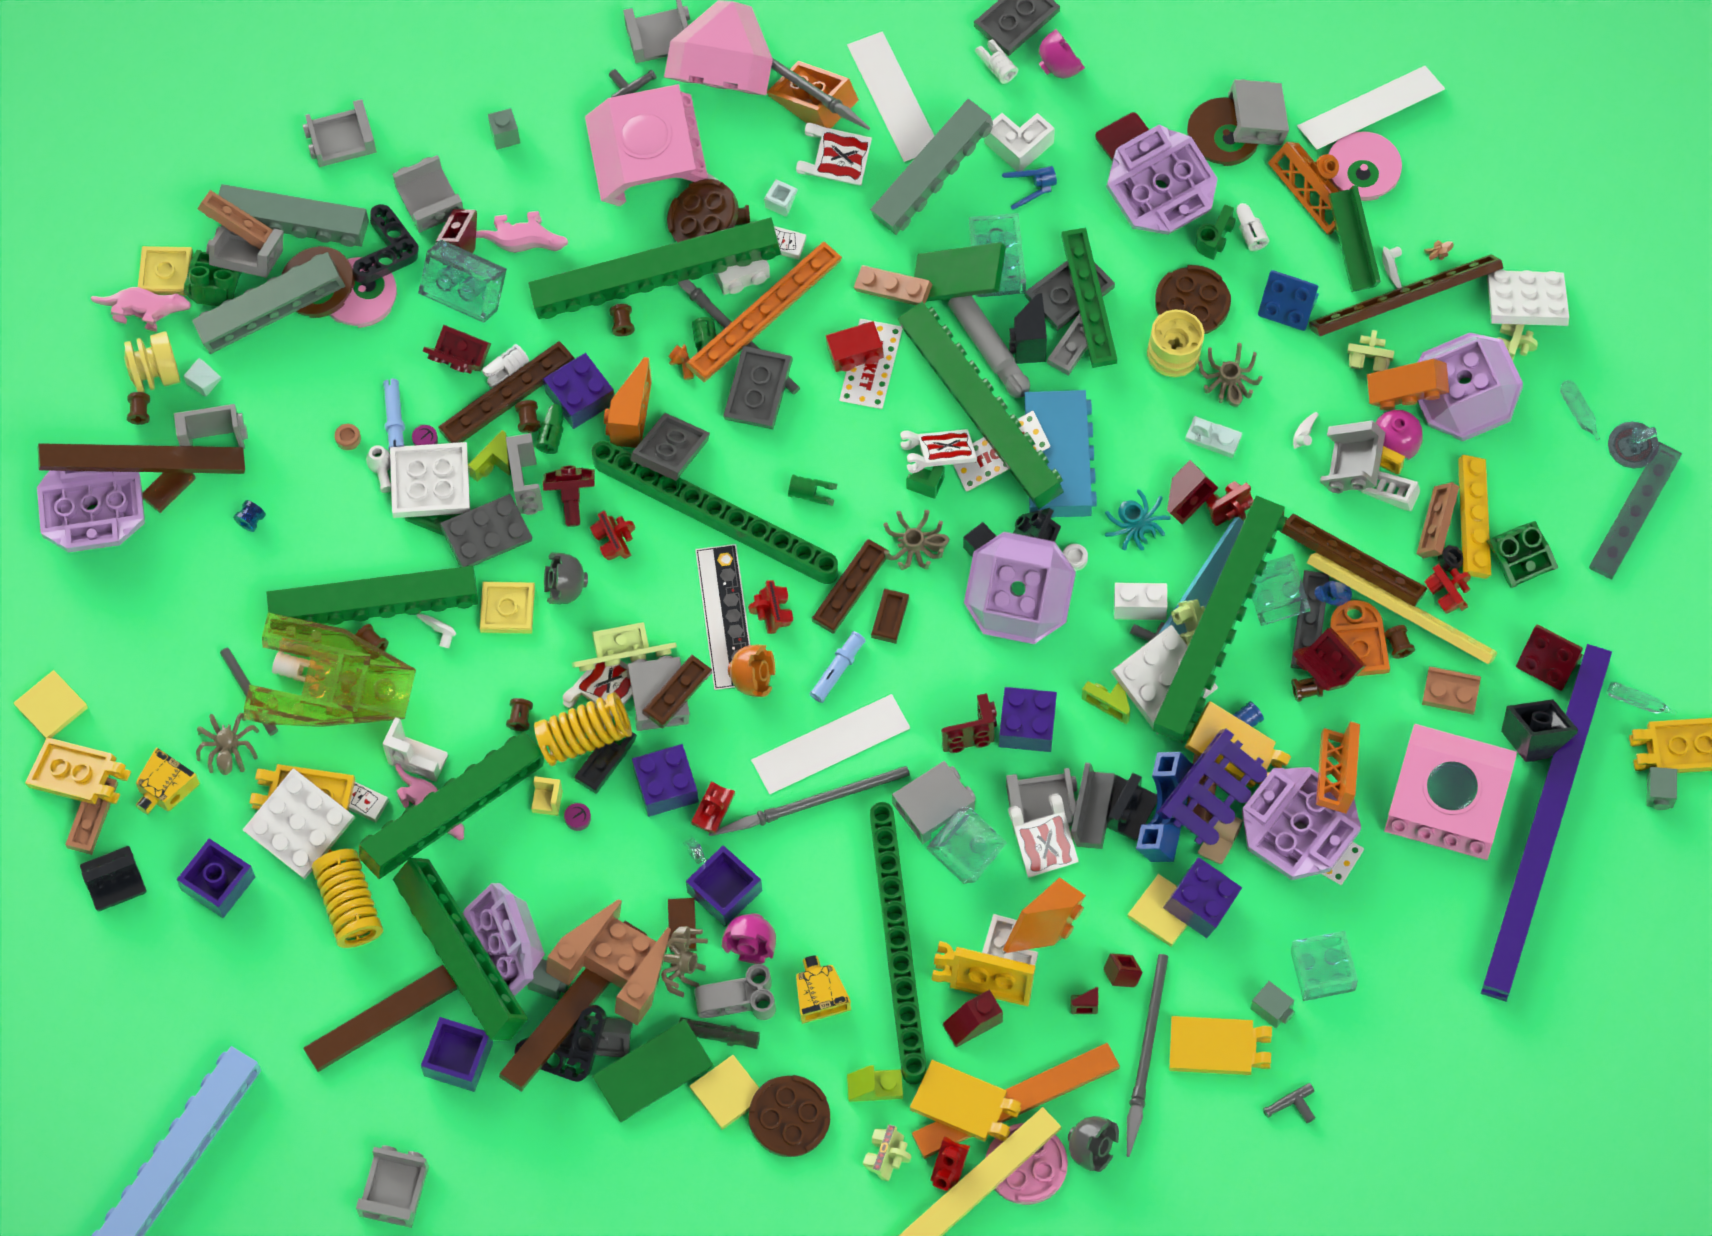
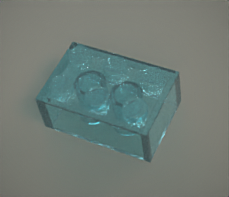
M1019 213L969 217L968 233L970 246L999 242L1006 245L999 292L975 295V297L1025 294L1026 273Z
M439 240L426 253L418 294L485 323L498 311L507 269L446 241Z

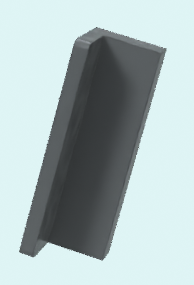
M1085 762L1071 834L1077 847L1103 849L1117 778L1115 773L1094 772L1092 764Z
M587 1015L591 1019L590 1025L587 1029H582L591 1030L592 1025L599 1021V1019H596L595 1016ZM606 1017L596 1055L622 1058L629 1054L633 1023L627 1019ZM577 1025L559 1047L570 1050ZM582 1036L579 1039V1045L584 1050H590L592 1048V1041L590 1038Z

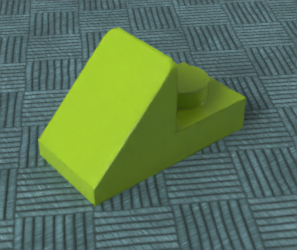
M503 430L468 464L470 476L477 482L483 476H488L492 472L494 465L510 475V462L506 443L507 435Z
M1087 681L1082 689V700L1127 725L1130 718V708L1126 692L1119 682L1112 692L1109 693L1101 684H1093Z
M870 1065L847 1074L849 1102L903 1099L901 1069L874 1071V1065Z

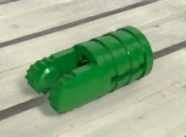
M710 317L697 318L692 322L697 353L717 336L714 319Z
M551 405L545 421L541 424L535 447L546 454H556L558 452V446L560 445L564 430L562 426L564 416L560 405Z
M792 474L788 497L793 496L833 506L834 500L830 497L815 495L817 486L828 490H837L838 483L818 479L812 480L811 478L798 477Z

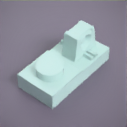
M1194 416L1185 441L1233 458L1242 438V432Z

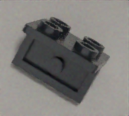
M1046 508L1019 516L1015 522L1013 533L1055 541L1061 526L1051 519L1054 510Z
M1135 773L1131 774L1129 780L1116 775L1117 779L1107 828L1136 841L1139 837L1141 824L1147 823L1157 804V794L1141 787L1142 777Z
M129 846L80 864L82 877L98 912L147 892Z

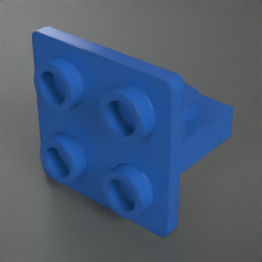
M1271 270L1258 316L1305 331L1311 312L1318 300L1319 293L1317 291L1319 286Z

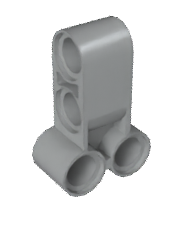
M754 964L748 968L746 978L696 987L694 995L698 1017L713 1018L752 1011L753 1015L759 1020L771 1019L776 1012L774 996L770 992L772 980L769 969L763 964ZM756 976H764L766 978L762 983H754L752 981ZM760 1001H768L770 1003L764 1009L757 1007Z

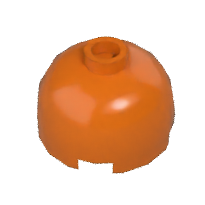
M755 644L739 649L728 665V675L735 688L747 696L765 697L772 690V687L768 685L770 676L776 673L773 652L766 650L767 645Z

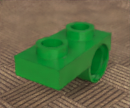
M1225 204L1215 225L1203 224L1198 228L1196 249L1204 257L1214 260L1217 252L1222 253L1227 241L1224 237L1227 232H1232L1236 222V218H1233L1234 207ZM1210 238L1212 241H1204L1203 239Z

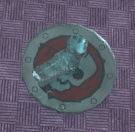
M1634 421L1618 425L1609 435L1607 444L1609 454L1615 462L1623 467L1636 469L1649 465L1656 458L1659 449L1656 428H1650L1643 423Z

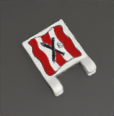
M807 123L805 135L821 138L815 165L805 161H798L796 172L802 175L817 176L861 186L872 138Z
M968 429L925 434L902 431L900 434L902 440L909 439L906 442L902 441L900 443L902 449L910 450L920 444L923 456L915 453L907 455L909 463L916 462L915 464L907 465L910 473L919 472L923 468L930 466L977 462Z
M621 660V664L605 667V662L594 664L595 669L587 670L574 686L564 693L562 697L564 700L563 705L571 709L581 695L596 704L598 698L601 697L605 700L607 695L613 692L617 693L623 705H625L633 696L630 678H627L628 665Z
M1057 793L1048 797L1053 811L1052 815L1024 823L1021 809L1018 806L1008 808L1028 878L1079 862L1065 815L1063 801Z

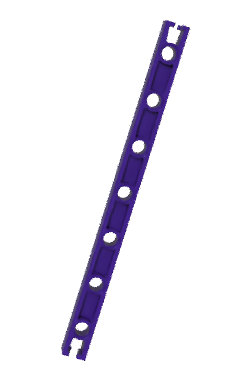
M1590 644L1586 646L1566 711V715L1578 728V732L1553 754L1480 993L1482 995L1507 1002L1613 651Z

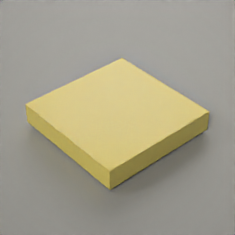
M142 246L138 287L157 295H185L184 284L190 262L193 258L192 247Z
M483 582L480 633L532 634L535 583Z
M55 670L14 702V706L45 739L54 737L88 709L87 704Z
M1158 874L1128 913L1127 918L1172 947L1188 925L1163 908L1177 886Z
M734 1055L690 1085V1090L721 1130L749 1111L753 1096L759 1089L758 1085Z

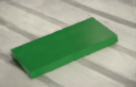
M999 242L920 253L917 255L914 277L929 280L932 283L927 301L999 292L1006 245Z
M686 1019L597 1072L592 1077L618 1120L622 1123L714 1065Z

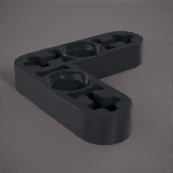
M384 204L372 207L370 223L387 247L355 261L353 264L354 279L361 284L373 282L414 263L418 259V244L393 210ZM398 231L401 236L392 238L388 235V232ZM381 258H389L392 260V263L383 265L379 260Z
M590 1005L584 1009L579 1016L570 1050L558 1047L554 1053L560 1059L559 1065L551 1066L546 1061L540 1070L571 1081L579 1082L585 1079L592 1070L605 1026L606 1013L604 1009L598 1005ZM592 1012L596 1013L595 1018L599 1019V1021L592 1025L591 1030H583L582 1028L587 1029L590 1025L591 1019L587 1015H590ZM586 1036L592 1041V1048L590 1050H584L580 1047V1037ZM529 1037L517 1043L514 1051L515 1054ZM578 1062L581 1063L580 1068L584 1070L579 1074L575 1073L576 1068L572 1067ZM565 1063L569 1064L565 1070L562 1069Z

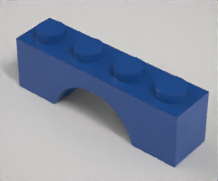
M1157 752L1152 777L1157 789V808L1152 821L1148 824H1141L1136 849L1150 862H1174L1181 826L1177 828L1173 825L1175 821L1173 817L1163 819L1157 812L1194 765L1181 752ZM1188 796L1182 802L1185 806L1187 803Z

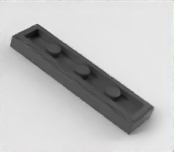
M1304 570L1293 652L1296 649L1311 646L1322 635L1326 602L1317 599L1314 591L1318 586H1324L1329 582L1330 576L1325 573ZM1292 653L1290 668L1301 669L1297 665L1296 658Z

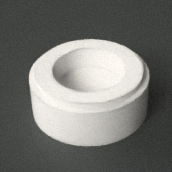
M1071 544L1063 550L1064 555L1076 571L1083 569L1087 565L1088 552L1082 545Z

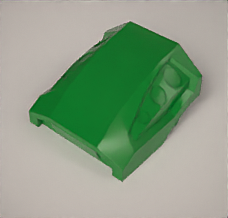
M196 250L190 262L184 284V294L197 304L220 306L224 301L234 299V292L242 272L209 265V254L202 252V250Z
M1536 521L1518 526L1487 541L1498 559L1510 588H1514L1521 583L1558 568L1551 548Z

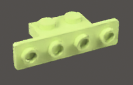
M644 622L592 632L597 658L573 662L572 667H579L580 672L595 669L594 664L605 662V667L621 664L620 659L630 657L631 662L638 659H646L645 654L656 652V657L672 654L671 649L676 648L677 645L674 642L649 647Z

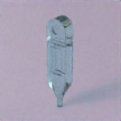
M1572 380L1564 381L1561 384L1560 394L1564 401H1566L1577 423L1583 430L1590 432L1596 441L1600 440L1597 434L1596 417L1578 386Z
M1611 682L1607 689V694L1610 697L1620 701L1623 700V702L1652 713H1671L1676 715L1678 712L1670 709L1657 697L1631 687H1626L1617 682Z
M692 836L682 840L687 853L697 864L707 861L701 845Z

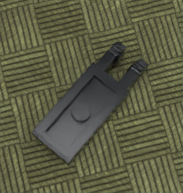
M632 732V736L625 737L620 745L614 741L612 744H605L604 747H596L575 775V781L597 794L625 757L627 751L635 742L637 735Z

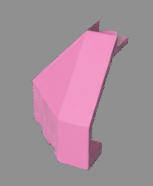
M718 0L670 41L664 78L683 83L702 84L718 89H732L753 95H766L773 58L752 6L734 1Z

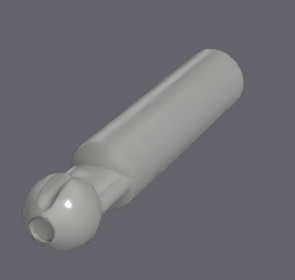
M972 296L951 298L948 302L949 308L994 374H997L1001 379L1008 394L1015 398L1024 397L1025 392L1030 390L1028 377L1022 373L1015 362V358Z

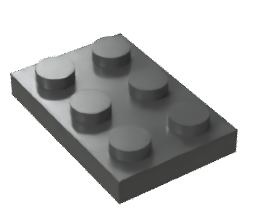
M998 0L974 21V27L989 40L993 39L1003 52L1010 56L1060 12V5L1054 0Z
M1067 261L1025 291V298L1029 302L1036 294L1042 293L1045 319L1057 331L1079 315ZM1095 263L1102 296H1105L1115 288V282Z
M743 346L723 415L724 419L774 430L793 361L792 356Z
M664 413L632 452L631 461L677 481L708 442L710 432Z
M511 494L440 523V528L460 567L475 566L529 543L533 538Z

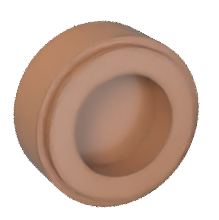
M353 424L339 426L335 431L336 444L343 450L355 449L361 442L359 429Z

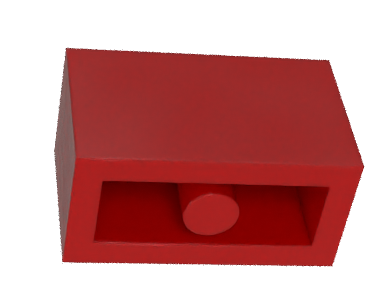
M874 321L825 335L827 349L835 372L850 371L856 366L874 364L884 358L883 346Z

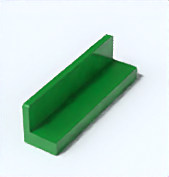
M1354 185L1349 190L1330 193L1328 198L1351 292L1374 288L1381 280L1358 186Z

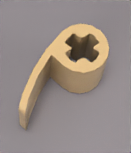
M1235 817V820L1230 824H1223L1218 821L1213 827L1219 833L1218 842L1214 845H1207L1203 842L1198 854L1221 865L1240 832L1243 820Z

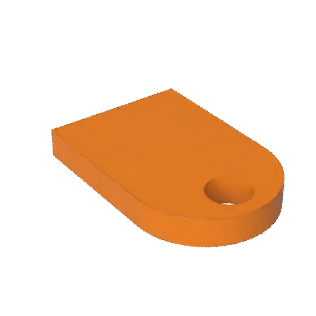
M1360 600L1347 601L1345 604L1338 606L1332 614L1330 628L1365 663L1366 666L1357 676L1389 673L1390 666L1383 621L1378 610L1371 604ZM1356 609L1360 611L1362 616L1359 619H1352L1348 616L1347 612Z

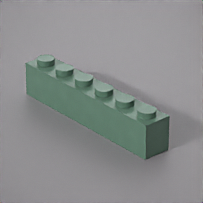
M968 98L872 206L870 210L873 217L895 235L900 230H905L909 226L914 214L925 208L928 198L933 193L936 194L940 191L944 184L943 181L958 170L960 162L964 157H968L974 152L979 140L990 134L993 128L991 116Z
M221 184L218 194L272 230H283L284 234H290L301 239L308 237L324 243L331 241L341 243L347 247H362L369 223L367 210L364 208Z
M326 252L314 256L310 261L300 266L292 267L288 272L278 277L270 278L266 283L256 288L246 290L244 294L234 299L224 301L219 307L211 311L202 312L192 321L203 345L212 354L345 287V284L329 253Z

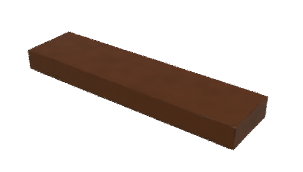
M867 539L812 617V622L834 634L886 561L884 551L887 549Z

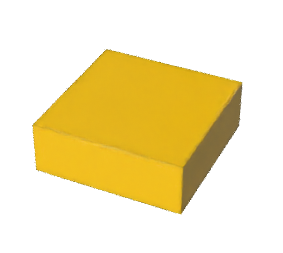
M1383 446L1380 467L1399 475L1403 468L1405 456Z

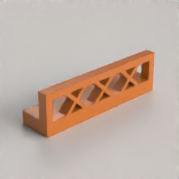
M1286 142L1268 164L1326 234L1331 235L1336 230L1334 221L1330 225L1325 221V209H1331L1328 195L1339 192V190L1329 179L1320 176L1314 160L1299 143ZM1284 155L1290 159L1289 170H1283L1278 165V162ZM1295 174H1302L1305 177L1304 188H1298L1295 185ZM1310 191H1316L1320 195L1319 206H1313L1310 203Z
M1350 721L1344 734L1326 728L1323 729L1320 743L1316 805L1345 814L1348 812L1356 796L1360 724ZM1328 739L1341 743V746L1335 748ZM1333 756L1339 764L1334 766L1327 758ZM1332 774L1338 782L1332 783L1326 776ZM1330 792L1337 801L1325 798L1324 794Z

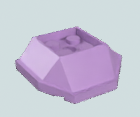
M1157 125L1116 149L1106 188L1132 229L1169 235L1212 209L1218 178L1192 137L1169 130L1162 125ZM1161 180L1167 187L1160 188L1156 185L1155 181Z
M1467 333L1422 353L1418 362L1437 359L1447 363L1449 393L1440 395V398L1436 400H1417L1429 427L1452 435L1458 440L1466 441L1511 422L1514 409L1523 389V382L1502 339ZM1463 378L1471 379L1467 384L1459 383Z
M49 471L37 486L41 535L44 539L68 553L119 546L145 524L142 483L139 472ZM97 505L96 508L87 510L89 506Z
M1004 531L974 551L964 604L983 634L1035 644L1067 622L1076 570L1055 541ZM1015 581H1020L1025 585L1026 590L1023 595H1016L1012 591V584Z
M1310 767L1273 768L1242 809L1248 851L1290 880L1330 872L1361 832L1355 800H1353L1346 814L1316 805L1318 772ZM1330 792L1324 794L1325 798L1337 801ZM1302 822L1307 827L1305 829H1298L1294 824Z
M491 883L464 909L463 915L515 996L534 979L533 971L545 953L527 902L512 894L501 883Z

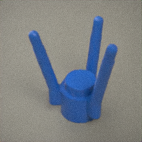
M1053 166L1002 174L1003 178L1032 176L1034 185L1041 187L1040 190L1011 205L1012 210L1042 194L1051 192V186L1057 184Z

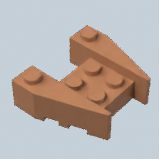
M618 899L560 939L548 955L546 973L569 986L584 966L622 988L616 997L615 1013L638 1026L652 1006L664 963L662 957L667 953V942L670 939L671 929L667 927L656 942L618 920L622 900Z

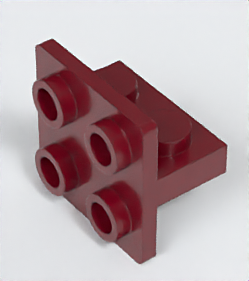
M1537 624L1525 645L1516 667L1562 691L1571 673L1581 660L1583 648Z

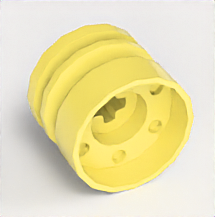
M1177 309L1166 311L1156 318L1152 325L1147 349L1149 364L1155 371L1164 376L1180 377L1187 375L1195 369L1199 362L1205 333L1199 319L1187 311Z
M167 331L150 335L151 347L146 348L141 338H138V351H134L131 341L124 342L126 367L130 380L138 392H145L144 380L148 381L150 390H154L155 377L160 378L164 387L181 383Z

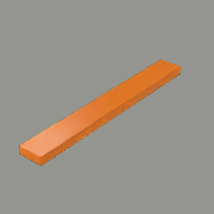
M823 241L686 363V367L705 383L741 351L743 346L750 343L840 263L842 256Z
M1107 1042L1005 1089L1007 1090L1005 1098L1021 1103L1020 1115L1114 1072L1120 1068V1065ZM1002 1112L997 1123H1003L1014 1117ZM934 1122L912 1132V1137L923 1159L939 1152L944 1137L950 1138L955 1143H960L972 1137L939 1122Z

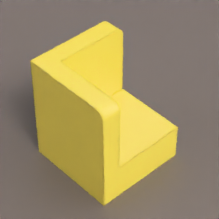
M534 777L535 792L531 808L532 813L558 816L563 793L561 780Z

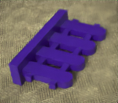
M1227 728L1218 732L1157 812L1163 819L1173 817L1175 819L1173 825L1177 828L1182 824L1196 836L1194 842L1198 845L1202 842L1207 845L1216 844L1219 840V833L1213 828L1218 821L1223 824L1232 823L1235 820V812L1230 808L1233 801L1236 800L1238 803L1248 802L1251 798V791L1246 787L1249 780L1263 782L1267 777L1266 769L1261 766L1264 761L1260 757L1254 760L1240 749L1243 744L1239 740H1236L1235 743L1230 741L1234 734ZM1220 754L1223 756V759L1217 764L1215 760ZM1229 762L1245 774L1240 781L1224 769ZM1203 775H1205L1207 779L1203 783V785H1201L1199 783V780L1202 778ZM1213 783L1228 794L1224 802L1208 790ZM1189 796L1191 800L1185 806L1182 802ZM1197 804L1212 815L1208 823L1192 811Z

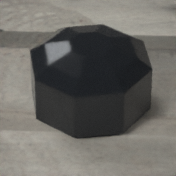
M1448 545L1443 549L1442 555H1438L1439 565L1445 571L1450 572L1455 568L1458 570L1463 565L1462 551L1457 546Z

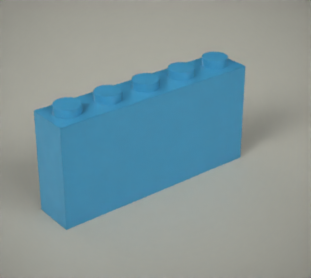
M1086 390L1025 392V415L1034 411L1050 444L1049 448L1042 451L1049 460L1047 466L1050 470L1055 468L1063 479V482L1060 484L1064 493L1039 510L1051 508L1054 510L1051 518L1091 516L1092 507H1097L1096 491H1091V484L1096 482L1095 468H1090V461L1094 460V445H1089V438H1093V423L1088 422L1087 415H1092L1091 399L1086 400ZM1029 498V512L1038 511V508Z

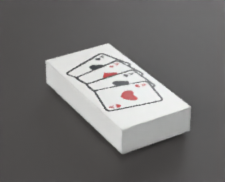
M774 226L781 254L799 260L807 239L806 234Z
M355 782L349 810L377 822L389 799Z

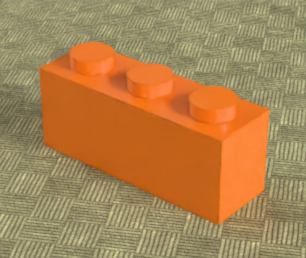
M1429 359L1367 374L1369 404L1380 407V410L1395 409V405L1399 404L1414 405L1420 399L1436 400L1440 398V395L1449 393L1447 363L1437 359Z

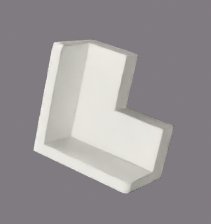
M1001 113L993 120V128L990 134L984 138V143L1013 169L1023 171L1054 143L1055 128L1038 113L1020 128Z
M395 717L383 742L388 764L395 766V764L399 763L403 770L436 782L448 758V753L405 737L401 719Z
M993 914L982 953L1036 965L1038 952L1022 950L1010 953L1003 951L1017 920Z

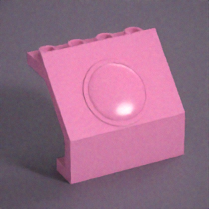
M679 84L608 98L585 116L602 202L621 206L626 202L624 191L636 185L670 178H683L693 182L708 179L692 97L690 94L681 92Z

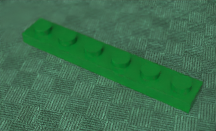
M1085 227L1062 231L1061 238L1092 368L1117 364V355L1087 229Z

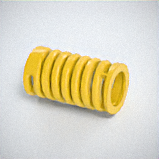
M615 692L608 694L605 700L601 697L598 698L596 704L590 701L586 704V707L579 705L577 710L575 708L569 709L568 714L561 712L559 718L553 715L549 721L543 719L534 723L537 742L545 760L550 766L556 765L557 760L565 762L567 758L573 759L578 754L583 755L587 751L595 750L596 747L601 748L605 744L609 745L614 741H620L624 737L632 736L631 724L626 709ZM611 713H612V715H613V717H614V720H615V726H614V723H613V719H612Z
M340 849L329 852L319 857L312 864V871L317 880V886L320 889V895L323 898L329 922L333 926L336 943L341 948H352L369 943L383 933L381 921L377 917V909L374 908V900L371 899V891L368 890L369 885L365 881V874L361 871L362 864L360 863L357 851L354 849ZM370 932L369 935H367V936H365V937H362V938H359V936H362V935H364V934ZM355 937H356V940H346V939H350V938H355Z

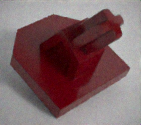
M568 465L543 474V491L561 489L565 525L568 527L579 526L581 523L579 488L595 486V469L576 468V466Z

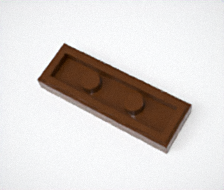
M691 654L642 710V714L663 729L712 674V669Z

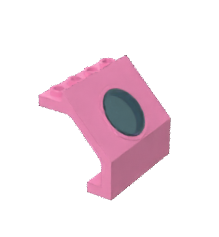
M1414 724L1384 832L1488 860L1517 752Z

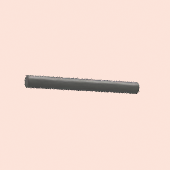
M228 647L224 648L220 652L221 656L270 736L278 732L276 725Z

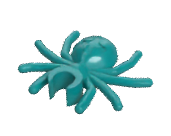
M1137 489V493L1142 499L1144 510L1136 501H1124L1118 510L1119 517L1124 523L1113 518L1109 511H1105V515L1111 522L1121 528H1125L1116 532H1107L1105 536L1112 537L1129 532L1123 542L1122 549L1124 551L1127 550V545L1132 535L1136 545L1142 551L1144 546L1141 542L1148 544L1147 539L1144 537L1145 533H1151L1156 539V529L1161 536H1165L1163 529L1152 521L1170 520L1171 517L1166 515L1151 517L1160 506L1163 499L1162 496L1158 497L1156 504L1148 512L1147 499L1143 492Z

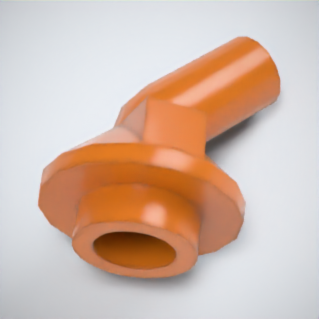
M1331 154L1322 155L1315 162L1318 173L1325 179L1334 178L1339 171V163L1336 157Z
M685 344L682 347L676 345L668 357L672 359L669 362L670 365L682 364L684 380H690L694 378V375L686 367V363L690 358L688 357L689 354Z

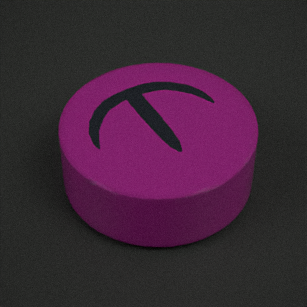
M420 425L413 431L412 441L414 446L437 444L438 435L432 426Z
M582 803L571 804L564 813L565 823L574 831L586 829L591 822L589 808Z

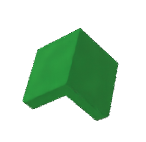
M934 466L932 471L923 468L919 472L912 473V475L908 474L906 479L907 489L935 499L945 478V467Z

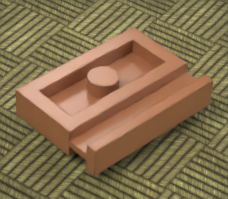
M1429 666L1422 705L1474 715L1481 676Z

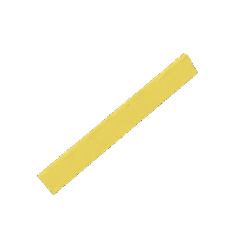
M1316 552L1310 555L1307 564L1487 664L1494 661L1497 655V651L1422 609L1408 604Z
M1042 1107L899 1236H943L1062 1129L1061 1125Z

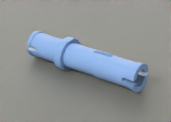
M393 378L390 379L391 385H389L388 379L383 382L387 417L385 430L388 433L389 451L390 447L405 446L403 439L405 424L402 421L400 383L399 380Z
M852 631L843 647L837 649L835 652L836 657L823 673L813 690L810 691V696L814 700L823 703L848 665L854 663L855 655L866 642V639L861 634Z

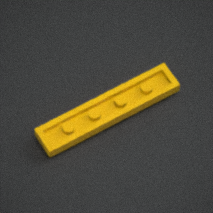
M1462 455L1458 459L1463 572H1468L1473 577L1487 579L1491 576L1490 545L1487 543L1490 536L1486 459Z

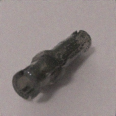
M681 1017L679 1020L681 1022L686 1019L698 1038L727 1043V1046L731 1047L739 1045L758 1049L760 1032L739 1029L736 1025L728 1027Z

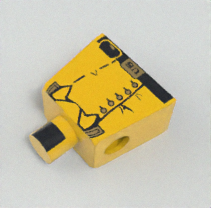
M156 748L136 781L137 788L143 795L136 804L137 808L147 815L156 804L164 810L170 811L200 784L196 773L159 748Z
M816 955L804 958L805 972L796 974L801 1023L851 1011L850 998L834 966L827 965L821 967L819 958Z

